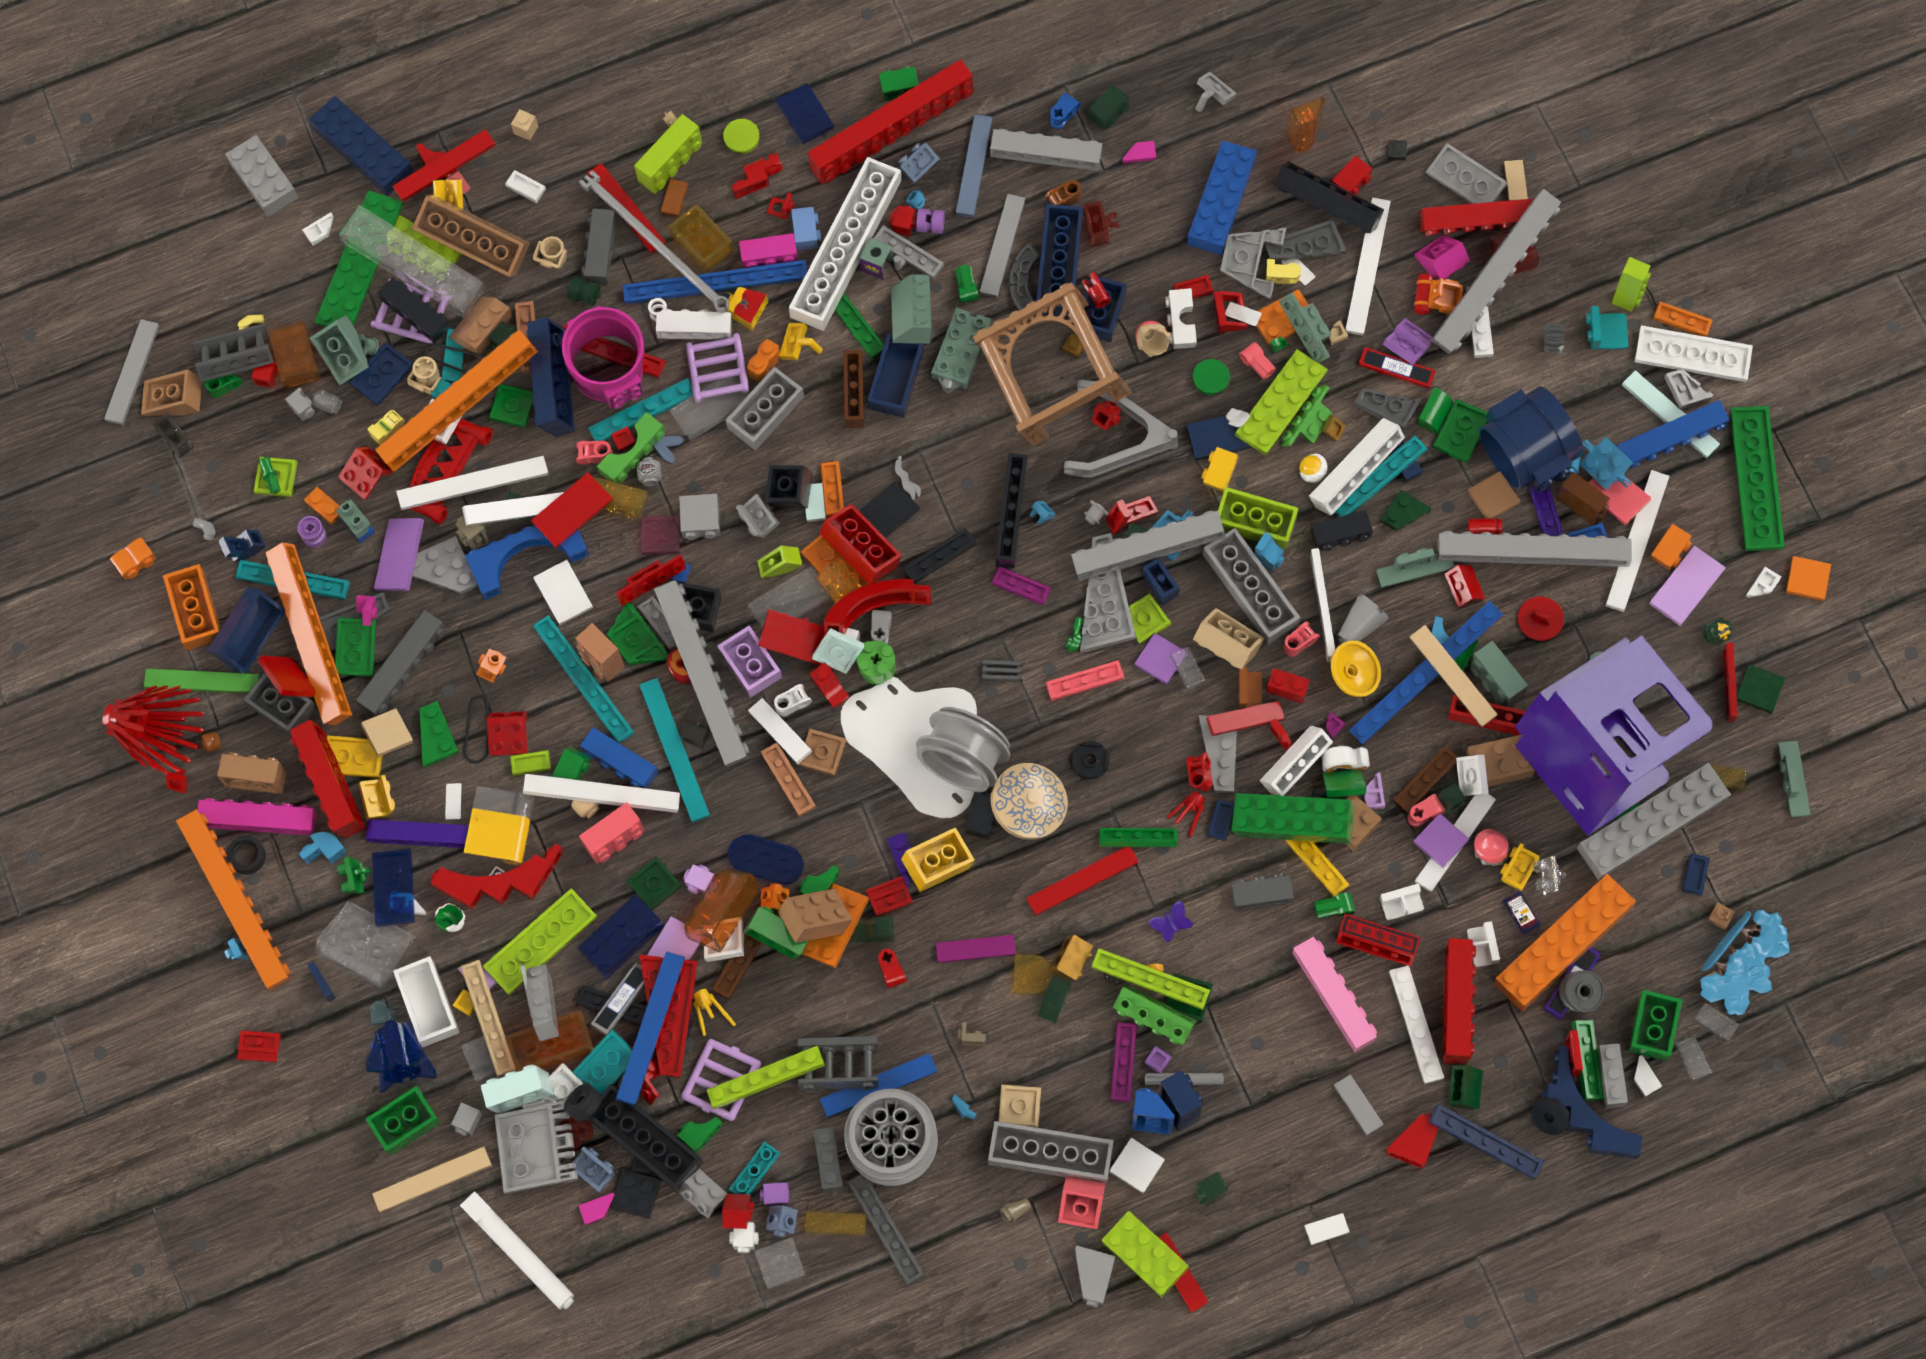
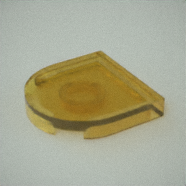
M1015 954L1013 994L1038 995L1045 992L1053 982V972L1050 971V963L1042 956Z

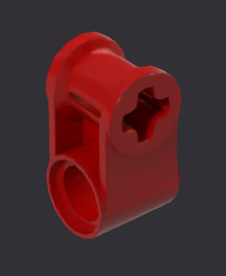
M1204 752L1201 756L1187 757L1186 764L1190 785L1202 792L1209 791L1213 785L1211 759L1208 753Z
M883 949L879 953L878 963L888 989L907 982L894 951ZM884 956L890 958V963L884 960Z

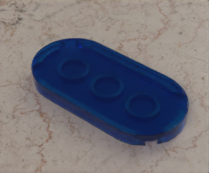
M742 835L734 839L728 848L729 862L735 870L777 884L786 885L799 879L804 869L802 856L797 849L755 835Z

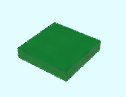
M499 384L489 419L526 428L533 407V391Z
M1361 769L1322 773L1327 798L1366 794V785Z

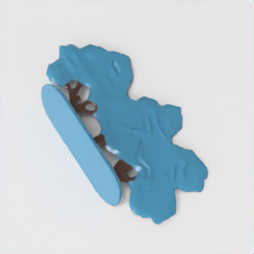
M1757 910L1753 918L1754 925L1748 928H1744V926L1751 917L1750 911L1744 913L1736 921L1701 968V971H1707L1713 965L1716 966L1715 974L1701 979V996L1710 1003L1724 999V1005L1728 1014L1742 1015L1750 1004L1749 990H1754L1759 994L1772 990L1771 981L1768 980L1770 968L1764 964V960L1766 957L1780 958L1790 952L1787 928L1781 924L1782 918L1778 912L1768 914L1764 910ZM1759 924L1761 928H1756L1755 926ZM1753 931H1758L1760 936L1752 937L1748 932L1752 934ZM1738 933L1743 934L1745 937V944L1740 950L1730 945ZM1748 937L1751 939V943H1748ZM1728 949L1730 951L1728 962L1726 964L1718 962L1721 955ZM1720 970L1725 973L1724 976L1720 974Z

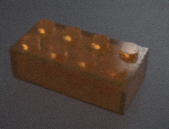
M579 1010L557 1018L558 1037L539 1041L534 1026L505 1036L516 1071L520 1072L528 1065H535L545 1070L590 1054L594 1049V1045L582 1011Z

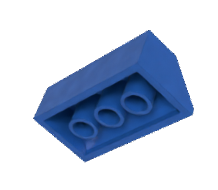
M1141 1088V1090H1136L1132 1130L1171 1135L1174 1114L1152 1089Z

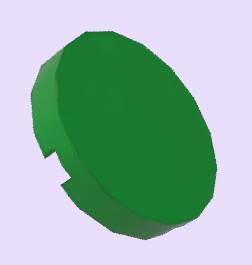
M1206 359L1198 363L1194 368L1192 378L1198 391L1212 396L1224 392L1228 387L1230 373L1227 366L1221 361Z

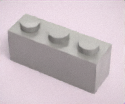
M1620 1044L1599 1045L1597 1053L1604 1094V1109L1625 1107L1628 1099Z

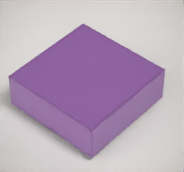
M1155 1046L1144 1064L1156 1072L1162 1073L1172 1057Z

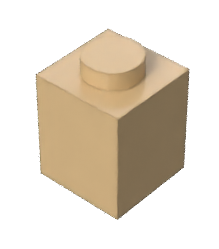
M519 109L511 126L515 135L530 141L538 128L536 116Z

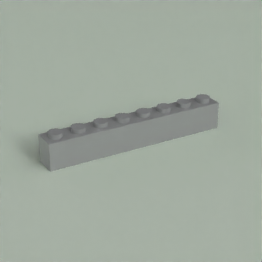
M1218 510L1207 511L1201 516H1190L1184 521L1170 522L1161 528L1153 527L1147 532L1134 533L1124 539L1117 538L1107 544H1097L1091 549H1080L1071 555L1078 579L1083 581L1226 538Z

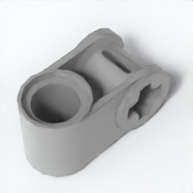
M872 610V641H882L888 644L892 611Z

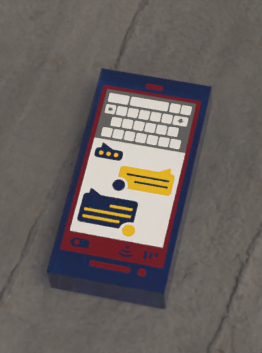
M1521 891L1503 900L1504 905L1523 935L1541 925Z

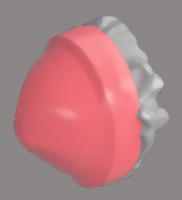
M1486 829L1478 833L1475 838L1474 853L1476 858L1481 859L1483 865L1499 866L1509 857L1511 849L1502 833L1493 829Z

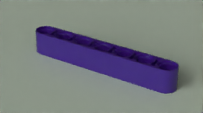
M368 820L365 840L371 843L465 848L469 825Z

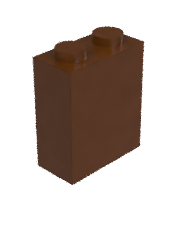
M1574 472L1562 484L1557 500L1592 525H1595L1597 521L1601 522L1610 507L1608 505L1610 500L1608 496Z

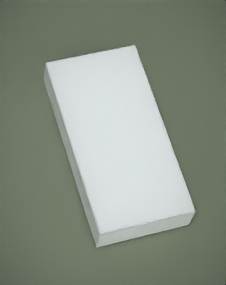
M515 170L505 183L506 188L534 203L538 202L546 190L544 185Z
M1343 1213L1304 1226L1311 1245L1349 1233Z

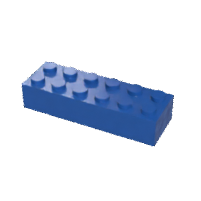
M1222 140L1189 231L1187 245L1223 255L1228 234L1231 233L1256 163V150Z

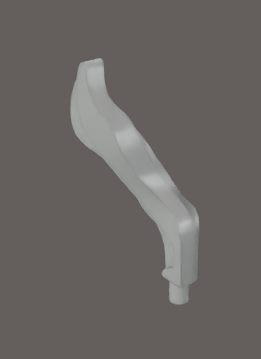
M898 456L895 464V473L901 478L904 491L908 492L914 501L915 493L920 497L921 489L917 484L909 481L908 473L901 468L902 456Z

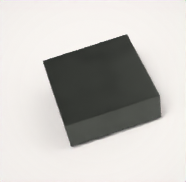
M1389 140L1388 159L1406 160L1407 141Z

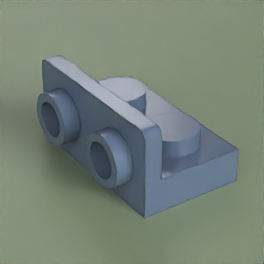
M926 142L914 145L910 149L912 153L908 157L904 155L898 161L899 165L896 168L901 170L912 184L940 159Z

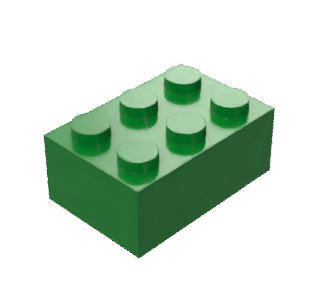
M758 907L753 912L743 933L792 960L797 959L808 941L795 943L781 917L774 915V911L768 907Z
M1643 990L1638 1000L1628 1052L1668 1061L1672 1053L1683 999Z
M417 1086L366 1118L369 1126L389 1156L441 1123Z

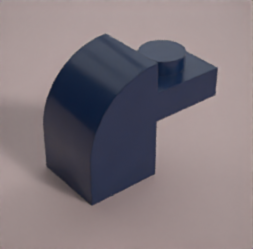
M245 530L236 538L222 537L219 540L225 557H232L234 562L246 560L266 547L258 530Z

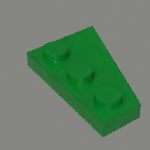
M438 701L420 708L423 768L459 754Z

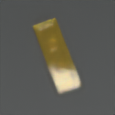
M806 1211L805 1232L865 1236L867 1215Z

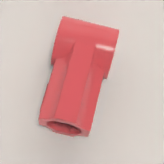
M1255 342L1239 353L1243 363L1251 366L1263 380L1268 379L1276 371L1273 364L1264 356L1261 347Z

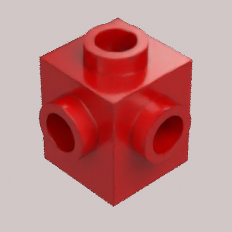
M1106 400L1101 404L1098 403L1093 411L1094 415L1091 422L1106 431L1119 423L1121 419L1119 415L1122 409L1113 401Z

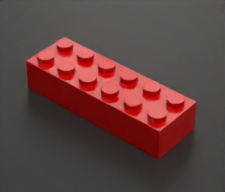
M1534 198L1422 208L1418 211L1420 233H1425V236L1439 234V231H1443L1444 234H1453L1462 229V233L1473 232L1476 228H1480V231H1488L1494 229V226H1498L1499 229H1509L1517 223Z
M308 720L291 729V742L300 752L298 753V758L306 766L305 774L313 782L314 787H312L315 796L320 798V808L324 814H327L329 819L327 824L330 830L347 839L366 829V825L323 728L312 720Z
M1449 938L1445 946L1443 1064L1466 1065L1468 1060L1474 1055V1043H1471L1472 1035H1474L1475 1024L1471 1023V1020L1475 1015V1004H1472L1473 996H1475V984H1472L1476 974V965H1472V962L1476 957V946H1473V939Z

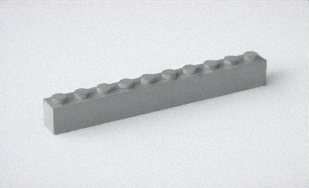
M1545 189L1539 191L1430 341L1448 354L1459 349L1462 344L1460 342L1462 337H1467L1473 329L1471 327L1473 322L1480 320L1484 314L1482 312L1484 307H1489L1495 298L1492 296L1496 291L1500 292L1506 283L1503 281L1507 276L1511 277L1517 268L1514 267L1516 263L1524 260L1528 254L1525 252L1527 248L1534 246L1539 239L1536 237L1540 231L1543 233L1548 227L1549 223L1547 221L1551 216L1554 218L1559 212L1560 208L1558 206L1561 201Z
M1444 531L1439 533L1438 561L1629 567L1632 561L1631 539H1626L1624 536H1617L1615 538L1596 536L1591 538L1586 535H1578L1576 537H1569L1565 534L1558 536H1549L1548 534L1530 536L1527 533L1511 535L1510 533L1492 535L1490 532H1483L1481 534L1462 532L1459 534L1452 531Z
M674 580L655 588V593L725 766L729 767L748 759L747 753L750 752L746 742L742 743L740 738L743 735L739 724L735 725L733 718L735 714L732 707L727 706L725 700H728L725 689L721 690L719 682H721L720 676L717 671H713L711 665L714 662L711 655L706 654L704 648L707 647L704 637H700L697 630L700 627L696 618L692 619L690 612H693L690 602H685L683 595L686 592L682 583L678 584Z

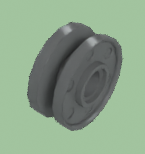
M1587 970L1568 973L1560 982L1559 995L1563 1005L1575 1012L1595 1010L1602 1003L1605 993L1604 984L1600 977L1594 972ZM1581 987H1582L1583 990H1584V993H1583L1582 996H1581V994H1580V988H1581Z

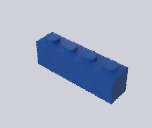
M594 727L580 745L582 752L591 757L590 760H597L598 765L605 770H608V768L613 770L614 775L618 778L629 780L630 785L633 787L647 789L658 774V769L655 765Z

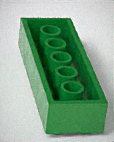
M1236 793L1232 832L1237 837L1351 844L1355 805L1351 800Z

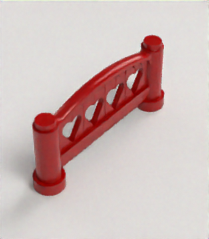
M461 418L452 434L457 435L462 445L446 447L444 443L433 440L425 450L415 469L410 487L422 485L425 481L431 483L459 476L478 443L483 446L489 444L493 436V429L487 426L481 427ZM442 450H447L453 461L438 463L436 460L440 457ZM433 466H438L444 477L428 478L427 475L432 472L431 468ZM445 500L409 508L431 518L432 522L439 525L445 521L448 515V508L442 506Z

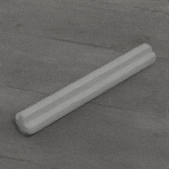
M1175 1073L1145 1074V1084L1160 1085L1161 1081ZM1188 1073L1193 1082L1192 1085H1222L1224 1082L1223 1073Z

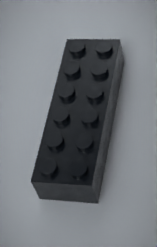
M610 1084L601 1094L602 1100L599 1108L588 1120L678 1194L684 1181L703 1164L702 1159L639 1106L617 1101L616 1097L619 1090Z

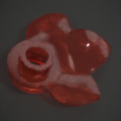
M571 1115L569 1120L562 1121L557 1125H571L572 1129L570 1131L557 1132L559 1135L565 1133L573 1134L574 1148L568 1150L577 1149L582 1142L590 1140L594 1133L590 1123L586 1122V1120L577 1121ZM585 1128V1133L581 1135V1130Z

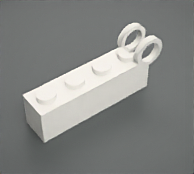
M654 298L648 304L650 317L656 322L658 339L720 340L732 337L733 320L731 312L720 313L709 312L708 310L695 312L687 309L672 311L667 309L666 302L661 298ZM655 302H660V303H662V304H656V305H654V306L651 308V306H652ZM657 308L663 309L660 312H654V310Z

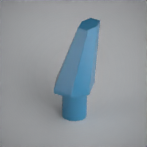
M954 1094L952 1103L961 1118L963 1119L966 1116L974 1120L977 1113L970 1110V1105Z

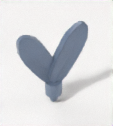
M679 436L663 437L661 441L654 443V447L667 462L674 463V455L667 447L680 445L684 442V439Z

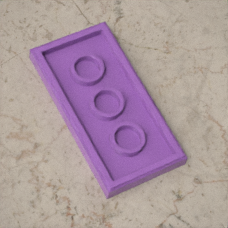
M389 519L374 585L376 591H409L424 524L423 519Z

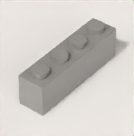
M544 964L527 969L533 1026L539 1041L558 1037L559 1032L552 979L547 966Z

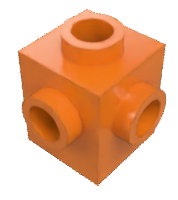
M489 648L487 654L482 653L478 661L480 667L476 675L493 683L497 674L502 675L507 665L503 664L506 657L499 651Z
M770 884V887L762 888L761 908L763 906L768 907L774 911V915H778L782 904L789 897V889L783 888L781 884Z

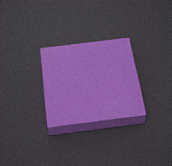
M1154 633L1134 666L1167 685L1185 659L1187 652Z
M1439 813L1413 843L1444 868L1469 841V838Z

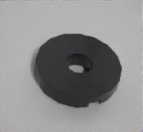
M1093 741L1084 742L1073 751L1071 757L1072 768L1081 778L1087 780L1098 779L1108 770L1110 764L1109 753L1100 743ZM1088 756H1093L1096 762L1089 765L1085 762V759Z
M1542 1097L1532 1106L1531 1115L1533 1121L1544 1133L1559 1135L1568 1128L1570 1124L1568 1119L1570 1117L1569 1112L1559 1100ZM1547 1112L1551 1113L1554 1119L1550 1118Z

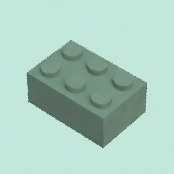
M1493 641L1474 653L1470 670L1474 676L1482 680L1485 690L1494 695L1497 705L1511 707L1524 698L1528 684Z

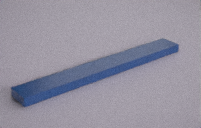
M667 951L665 953L616 1097L617 1101L636 1106L685 961L684 956Z

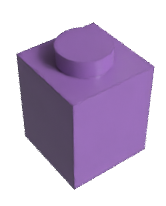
M788 1183L763 1184L764 1190H760V1201L764 1202L765 1207L790 1206Z

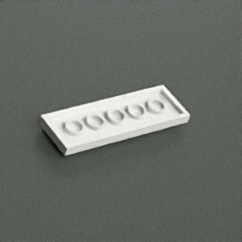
M1641 325L1635 362L1675 370L1684 369L1686 372L1747 382L1753 345Z

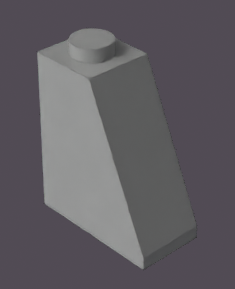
M1076 1246L1075 1255L1083 1301L1087 1302L1086 1305L1098 1308V1305L1103 1306L1115 1256Z

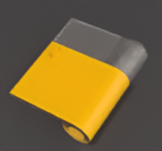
M477 786L464 854L501 859L504 863L515 866L522 865L535 797L523 794V791L518 793Z

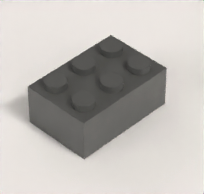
M266 672L244 698V702L250 709L291 737L290 730L306 722L316 709L314 703L307 697L280 695Z

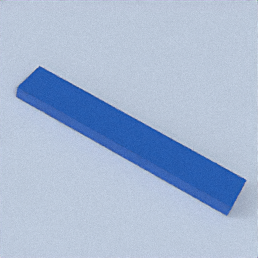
M929 1053L874 1076L878 1077L879 1088H874L873 1090H864L863 1088L842 1089L821 1098L820 1101L827 1118H830L853 1108L862 1098L872 1092L882 1089H899L933 1075L938 1071Z

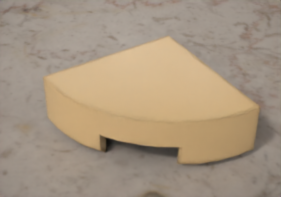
M1341 321L1336 322L1330 331L1329 341L1331 345L1348 339V334Z

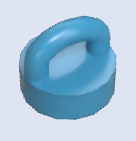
M914 190L908 195L906 204L918 211L925 204L924 195L919 190Z

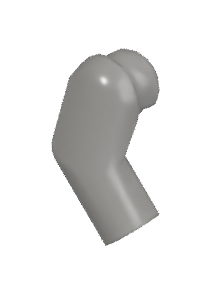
M195 518L193 527L203 529L205 540H213L216 534L213 524L209 521Z

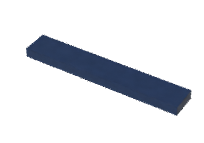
M1439 1104L1436 1105L1428 1121L1433 1126L1533 1180L1536 1179L1544 1162Z

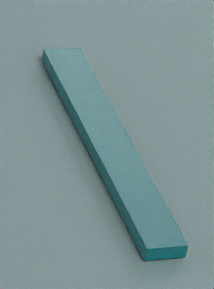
M547 615L534 624L533 628L616 742L620 744L632 736L634 731L550 616Z
M658 678L639 684L691 822L694 823L710 817Z

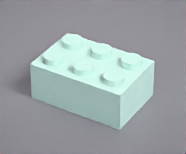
M528 1065L517 1073L516 1071L506 1073L505 1077L500 1079H489L486 1081V1084L481 1085L486 1108L497 1114L505 1113L554 1095L549 1073L535 1065Z

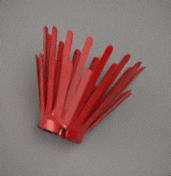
M157 685L123 700H113L116 703L114 705L108 704L103 714V725L107 726L109 730L105 732L109 736L115 737L135 761L137 760L146 768L145 763L138 757L140 756L154 770L157 771L158 768L168 775V771L141 750L143 749L173 770L180 772L179 767L142 742L144 741L186 763L191 762L190 758L176 752L177 748L155 737L197 750L200 747L198 744L177 738L182 737L183 733L171 729L203 733V728L163 721L184 722L185 717H203L204 713L201 711H149L182 707L183 704L199 702V698L149 703L190 693L191 689L174 691L181 686L168 688L165 685L156 688Z

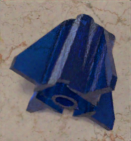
M389 1020L384 1023L385 1026L374 1032L375 1038L366 1062L367 1072L380 1073V1092H385L394 1083H404L403 1079L409 1078L411 1081L417 1077L433 1079L437 1077L435 1068L415 1037L412 1022L396 1023L395 1020Z

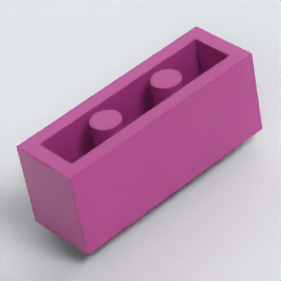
M794 233L739 241L743 268L798 261Z

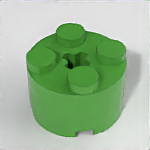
M882 641L865 642L863 650L857 656L860 675L866 682L875 685L883 684L888 679L890 680L896 671V660L892 647Z

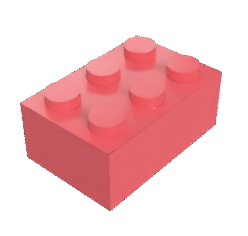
M626 802L579 835L584 848L595 863L598 864L606 862L615 851L623 850L632 839L637 840L640 838L644 828L641 820Z

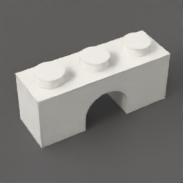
M1169 290L1168 296L1165 297L1166 308H1170V314L1167 315V323L1172 329V332H1169V343H1173V349L1194 348L1197 343L1195 324L1186 325L1179 318L1182 313L1192 312L1193 310L1192 290Z

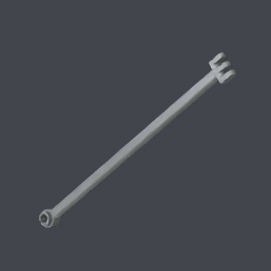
M593 170L589 172L592 179L586 175L584 179L587 183L583 180L578 182L587 192L592 189L710 299L714 303L717 312L724 313L729 309L728 299L715 293L599 184L601 181L600 177Z

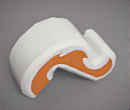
M1337 746L1325 750L1321 755L1323 772H1332L1336 768L1364 770L1370 766L1368 750L1363 747L1352 749L1349 746Z

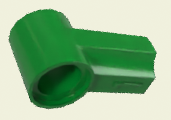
M959 266L955 269V274L959 286L960 303L979 300L971 266Z
M1349 892L1338 894L1334 898L1314 902L1317 919L1336 915L1344 917L1345 914L1352 915L1355 913L1352 895Z

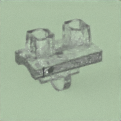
M1550 856L1534 862V871L1541 872L1542 879L1536 880V890L1543 891L1544 895L1558 892L1559 885H1561L1560 878H1565L1566 874L1559 871V865H1556V857Z

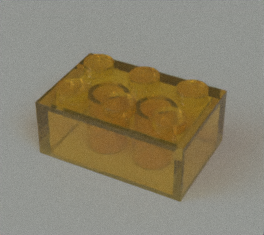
M697 204L668 226L672 238L705 273L734 251L731 239Z

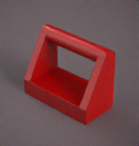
M1214 292L1213 302L1219 333L1249 328L1248 323L1242 321L1229 322L1226 320L1223 302L1236 300L1238 305L1245 307L1242 293Z

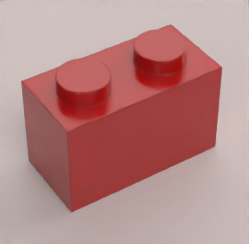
M1355 155L1333 178L1331 183L1358 195L1360 188L1371 181L1372 168Z
M1273 668L1266 693L1303 704L1310 679Z
M726 1194L723 1206V1228L747 1229L748 1222H752V1214H754V1202H751V1194Z

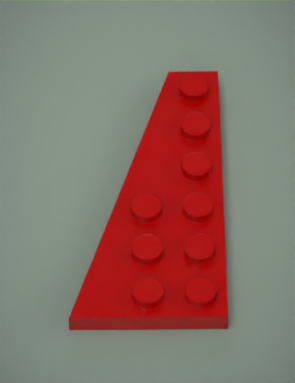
M639 954L647 1002L649 1003L664 957ZM684 961L656 1044L661 1076L681 1078L698 966L697 961Z

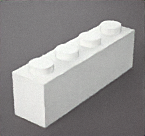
M1310 726L1261 778L1260 782L1271 794L1284 796L1333 741L1322 728Z

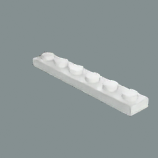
M1409 966L1390 970L1389 974L1423 1082L1428 1084L1443 1080L1444 1075Z

